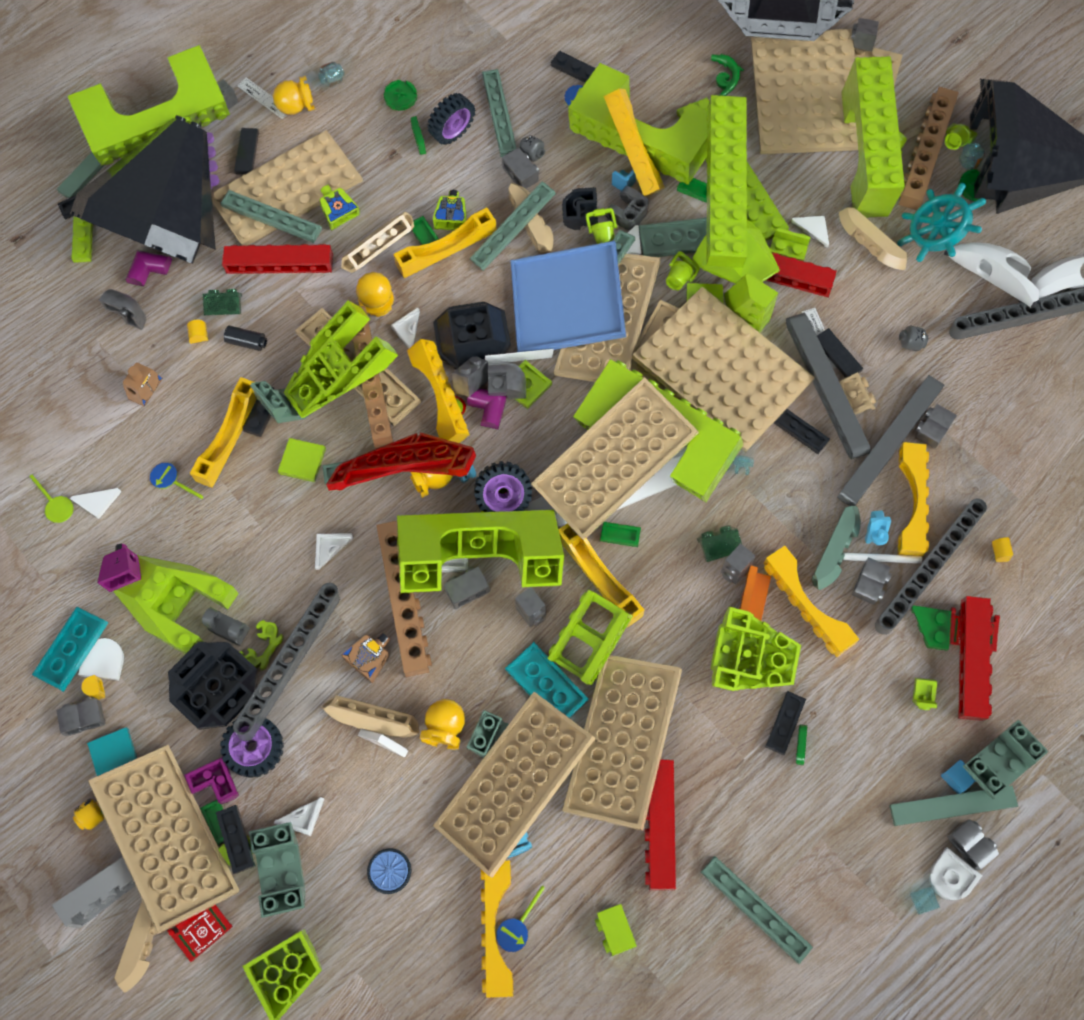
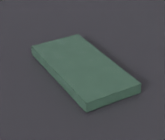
M707 218L638 225L642 255L664 257L675 255L678 251L684 254L695 253L704 236L707 235Z

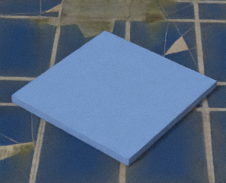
M615 241L511 260L517 352L556 350L626 337Z

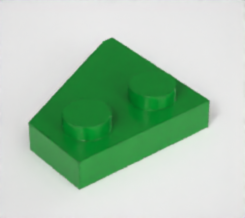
M913 605L911 612L912 614L914 613L917 619V626L923 634L926 647L948 651L951 611Z

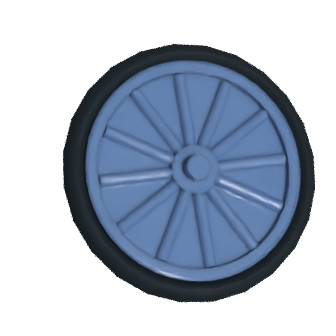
M387 848L378 851L371 858L367 867V877L370 885L376 891L383 894H394L401 891L410 880L411 863L408 857L400 850Z

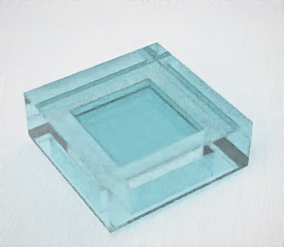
M932 886L910 893L918 915L940 908Z

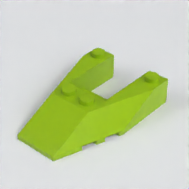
M349 300L311 340V347L307 355H303L300 361L302 364L298 372H294L284 391V394L301 418L308 416L385 370L398 356L388 342L375 336L353 361L350 360L343 349L366 325L370 318L360 306Z
M137 555L139 558L141 580L113 592L146 632L186 654L197 642H204L196 634L175 623L194 593L198 592L227 610L239 593L230 584L191 565Z

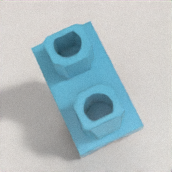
M872 511L867 526L865 542L866 544L873 542L876 545H884L889 539L888 531L891 518L884 517L883 511Z

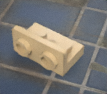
M855 373L839 381L855 415L869 408L872 410L876 409L874 405L876 399L873 393H869L867 390L869 384L865 376L861 377L859 373Z

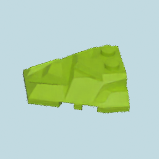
M728 607L723 623L718 627L710 667L713 671L712 686L737 691L794 685L801 645L785 634L769 627L770 625L755 618L749 611Z

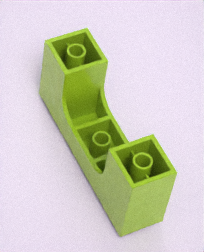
M200 45L167 57L178 81L176 95L167 102L134 115L125 116L117 113L101 83L67 96L91 151L101 166L112 164L114 160L119 158L122 159L172 118H175L176 115L185 118L187 123L194 121L203 127L210 125L213 121L223 120L230 115L224 97Z
M891 56L857 57L854 59L841 92L844 123L856 122L859 158L857 172L850 186L852 208H856L866 218L888 217L905 188Z
M599 63L568 107L570 130L587 137L589 140H594L604 147H609L619 154L627 156L603 96L617 89H625L630 99V77ZM690 103L677 123L665 129L655 128L635 119L642 142L658 171L689 185L707 157V110Z
M610 359L574 414V419L580 426L589 430L643 379V375L634 369L632 371L628 370L626 365L619 360L615 362ZM648 379L699 432L688 443L684 455L670 477L676 485L702 501L707 502L743 446L741 433L732 427L730 429L724 427V423L715 417L713 419L709 418L704 410L692 408L690 406L691 403L683 398L677 399L672 391L666 388L662 390L655 381Z
M554 510L397 515V549L401 593L441 591L442 564L452 559L503 557L510 559L518 566L522 587L562 585L564 552Z

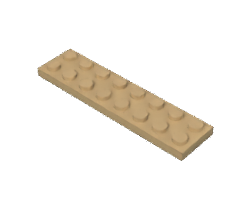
M321 308L297 328L295 332L311 347V340L329 322L332 316ZM352 339L343 349L351 361L356 358ZM386 368L379 374L389 422L395 426L421 403V400ZM362 384L354 389L364 398Z

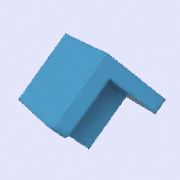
M622 169L619 173L616 171L612 173V185L620 191L626 186L632 187L636 182L634 170L627 173Z
M962 760L957 761L952 767L941 774V777L956 794L964 792L975 782L973 777L962 767L965 765Z

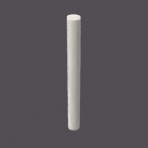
M843 553L845 554L843 560L866 561L869 557L879 562L922 564V556Z

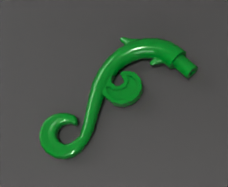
M721 53L720 55L712 54L711 61L719 62V64L724 65L725 68L728 67L732 72V79L730 81H726L730 78V75L726 72H721L716 77L717 86L724 89L719 96H727L738 84L740 71H744V69L728 55Z

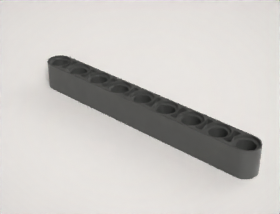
M1084 288L1039 298L1038 304L1032 308L1021 302L957 317L950 327L949 334L953 339L960 340L1084 311Z
M805 313L786 318L787 329L807 371L815 378L813 384L848 457L852 460L869 454L870 445L808 316Z
M930 375L926 377L839 493L838 499L849 506H856L945 386L943 383Z
M973 499L877 619L875 628L878 633L883 635L889 634L905 616L987 510L984 500ZM972 507L976 508L979 513L975 512ZM961 521L966 522L968 526H964ZM950 535H954L957 540H953ZM939 549H943L946 555L942 554ZM928 563H932L935 569L930 568ZM916 577L922 578L924 583H920ZM905 591L911 592L913 598L908 597ZM894 606H899L902 612H897ZM882 620L888 621L890 627L884 626Z
M326 583L320 588L234 722L233 729L240 740L249 741L256 735L338 605L340 594L334 583ZM328 593H334L331 597L326 596ZM321 608L324 609L323 612H321V613H316V611H317L318 609H321ZM308 625H314L311 629H305ZM298 641H304L302 645L295 646ZM287 658H293L289 663L284 662ZM278 674L282 675L278 680L273 679ZM265 692H271L268 697H262ZM254 709H260L258 714H251ZM249 726L246 732H240L242 727Z

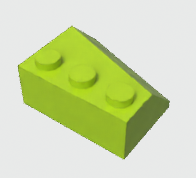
M749 273L724 293L726 306L759 333L770 321L778 296L777 291Z
M305 929L242 966L269 1020H279L322 971L315 948Z

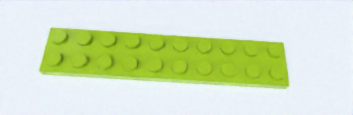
M708 98L692 103L708 111ZM688 105L677 109L676 114L679 119ZM747 162V220L761 230L765 241L774 237L776 228L789 230V227Z

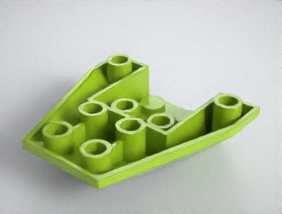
M748 220L747 258L743 268L706 266L707 235L704 236L692 258L704 271L734 284L747 273L764 282L780 271L761 230Z

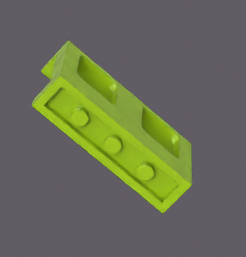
M588 590L581 596L579 600L580 605L577 610L574 609L569 617L570 622L567 627H563L560 631V638L557 644H553L550 648L548 659L578 676L584 683L593 685L633 615L594 591ZM592 602L598 603L614 615L604 633H599L582 621ZM572 636L577 637L593 648V652L583 668L578 667L562 656V651Z

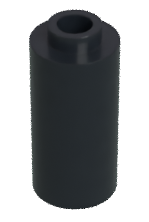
M230 325L226 327L224 332V342L227 344L261 351L267 345V338H265L264 333Z

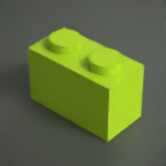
M621 904L596 914L597 919H594L598 932L603 931L605 940H602L606 953L610 952L611 956H615L637 947Z

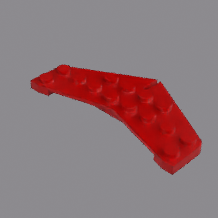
M421 432L419 435L415 433L341 463L333 472L326 486L329 491H340L352 485L403 471L462 477L468 474L476 458V453L471 446Z

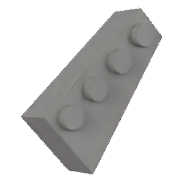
M122 855L116 862L105 867L100 873L52 904V907L65 926L81 929L136 886Z

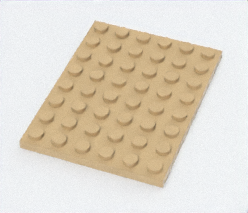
M852 29L826 30L815 41L750 37L760 154L858 150L856 122L844 123L841 93L855 59L854 44L851 39Z
M703 287L632 355V359L677 397L690 402L692 408H700L707 413L706 416L713 419L715 417L724 423V427L728 429L732 427L739 431L743 441L741 450L745 453L815 379L813 375Z

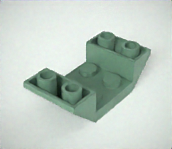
M266 381L251 383L250 386L256 398L277 423L302 420L308 417H300L284 394L286 388L273 390Z
M483 710L466 748L484 758L509 724L503 722L501 717Z
M1017 720L962 767L992 799H995L1049 751Z
M292 822L249 831L252 853L256 854L262 894L258 896L261 918L305 908V882L299 845Z

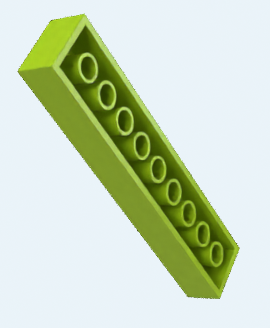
M711 95L707 117L706 266L743 268L747 258L746 97Z

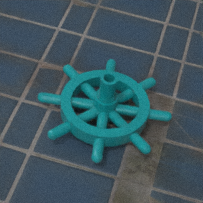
M964 183L958 185L954 194H943L935 197L932 189L927 190L926 194L929 200L922 204L915 214L902 213L903 219L911 220V234L899 239L897 245L903 246L914 240L921 248L916 257L917 262H922L928 251L936 252L947 249L948 255L954 257L956 255L954 245L960 242L968 232H982L981 226L972 225V211L983 206L986 203V199L980 198L968 205L966 200L960 197L966 187ZM954 206L960 208L959 210L951 213ZM941 207H945L943 212L940 210ZM962 216L960 222L953 221ZM922 223L929 224V225H927V226L921 228ZM931 232L930 235H929V237H928L927 239H924V238L921 237V236H923V235H925V234ZM938 234L942 235V238L936 239Z

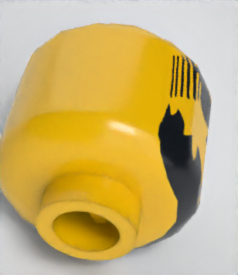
M93 799L85 800L74 809L75 816H73V820L82 830H92L105 820L98 802Z

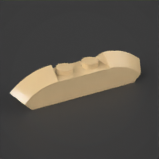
M511 183L508 189L509 200L514 209L530 194L524 187L515 183ZM536 214L524 228L538 253H550L553 247L551 228L545 225L542 216L539 217Z
M847 207L839 212L841 224L850 236L855 237L858 243L863 244L883 264L895 269L905 270L907 253L856 208Z
M403 212L378 228L342 257L341 268L351 273L360 269L414 228L412 216L407 212Z
M337 695L321 706L335 720L356 728L396 738L411 737L419 734L418 721L409 714Z
M143 900L114 977L117 985L124 993L133 988L145 974L150 963L145 959L152 951L153 944L151 942L154 935L157 934Z

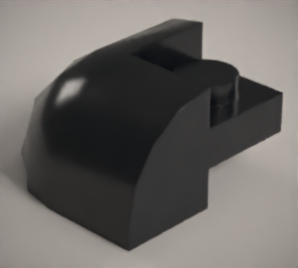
M596 187L573 189L563 199V223L567 228L580 230L581 226H587L586 214L597 209ZM598 216L589 217L591 226L598 224Z

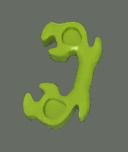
M261 620L256 625L257 630L262 629V633H257L258 637L264 641L268 638L270 639L264 653L257 657V653L253 649L248 648L249 654L246 656L240 651L256 668L260 666L262 671L266 669L269 658L284 639L282 634L278 637L279 629L277 625L265 620Z

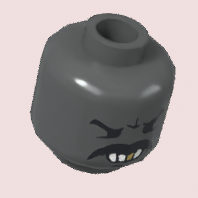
M533 135L524 137L519 144V148L523 153H527L531 161H537L545 154L544 142Z
M912 325L907 326L899 334L901 346L912 351H920L922 348H925L929 339L925 329Z

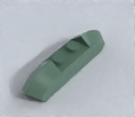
M849 506L844 509L811 580L814 587L818 590L832 584L842 572L839 565H841L845 556L842 553L844 547L848 549L853 539L851 537H858L861 519L857 506Z

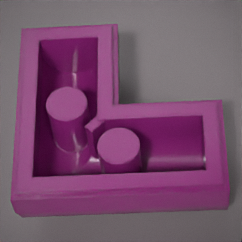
M137 250L127 274L126 282L144 287L150 272L167 275L172 258Z
M479 388L470 397H467V406L484 409L480 425L499 430L507 396H489L488 390Z
M222 757L184 774L191 794L212 786L219 804L228 803L239 796L228 766Z

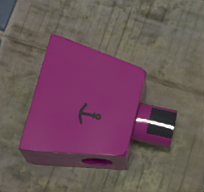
M117 544L114 552L103 557L97 583L109 592L141 580L139 558L127 548L126 544Z

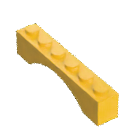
M617 89L603 96L643 195L650 196L665 189L661 176L640 137L626 90Z
M488 208L472 214L459 228L447 236L425 245L408 246L394 253L396 267L403 278H406L492 235L497 230L496 220Z
M419 339L407 350L412 366L425 374L434 389L438 409L436 426L438 436L442 439L460 443L470 434L444 370L442 360L439 357L437 347L434 341Z
M242 377L239 378L232 392L228 411L219 432L210 446L197 458L190 471V475L195 482L213 488L257 400L250 386L253 381Z
M903 442L899 449V468L906 476L912 490L913 512L909 524L898 537L897 555L923 556L929 548V541L926 540V534L929 530V523L926 522V516L929 513V505L926 504V498L929 495V487L926 486V480L929 478V469H926L929 452L926 451V444Z
M568 523L558 529L563 547L601 595L633 615L627 628L641 619L644 615V608L606 568L587 538L583 540Z
M785 545L765 559V571L776 579L779 589L787 593L790 603L798 607L802 618L812 625L815 635L823 639L827 650L831 654L838 657L858 642V636L847 623L827 616L811 603L799 582L797 560Z
M505 860L493 878L481 870V880H485V889H481V902H485V911H481V924H485V933H481V945L486 948V956H482V970H486V979H482V993H486V998L513 997V973L506 966L500 955L495 934L498 907L504 893L511 885L510 860Z

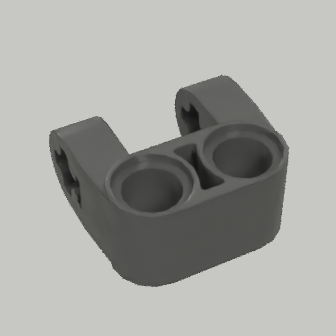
M626 186L620 192V197L629 205L623 210L614 204H610L607 209L612 208L614 210L617 225L626 230H631L635 225H639L647 215L649 201L646 196H643L632 187ZM611 213L605 214L612 221Z
M209 607L202 617V623L210 632L238 646H241L250 630L245 623L235 620L212 607Z

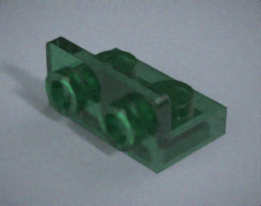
M226 289V293H219V290H208V293L203 294L204 316L241 314L240 297H242V293L237 292V289Z
M727 525L719 528L720 531L704 532L701 534L702 537L697 538V541L701 544L706 562L729 556L740 543L742 544L737 528Z

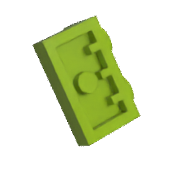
M776 228L770 251L771 253L793 257L804 262L811 237L802 233L791 232L787 229Z

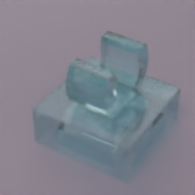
M737 455L733 460V464L736 465L735 473L738 474L739 468L744 467L746 469L745 475H748L750 472L749 467H753V457Z

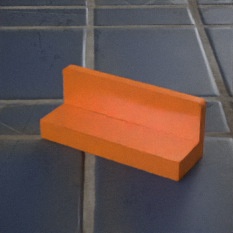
M750 565L739 609L749 611L755 618L761 621L771 576L757 573L758 567Z

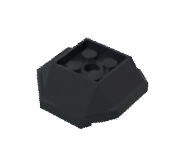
M485 301L448 307L433 321L439 357L455 370L471 357H479L485 360V356L506 354L511 346L505 310Z
M197 642L168 671L169 702L199 730L226 727L243 710L257 687L258 669L229 642ZM218 682L219 687L211 691V686Z

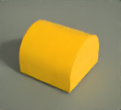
M192 320L187 323L190 344L208 341L207 326L204 321Z
M1005 537L992 541L996 562H1009L1013 556L1010 538Z
M96 675L84 679L81 688L86 695L98 700L105 698L102 679Z

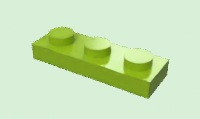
M73 216L72 261L74 263L92 261L93 224Z

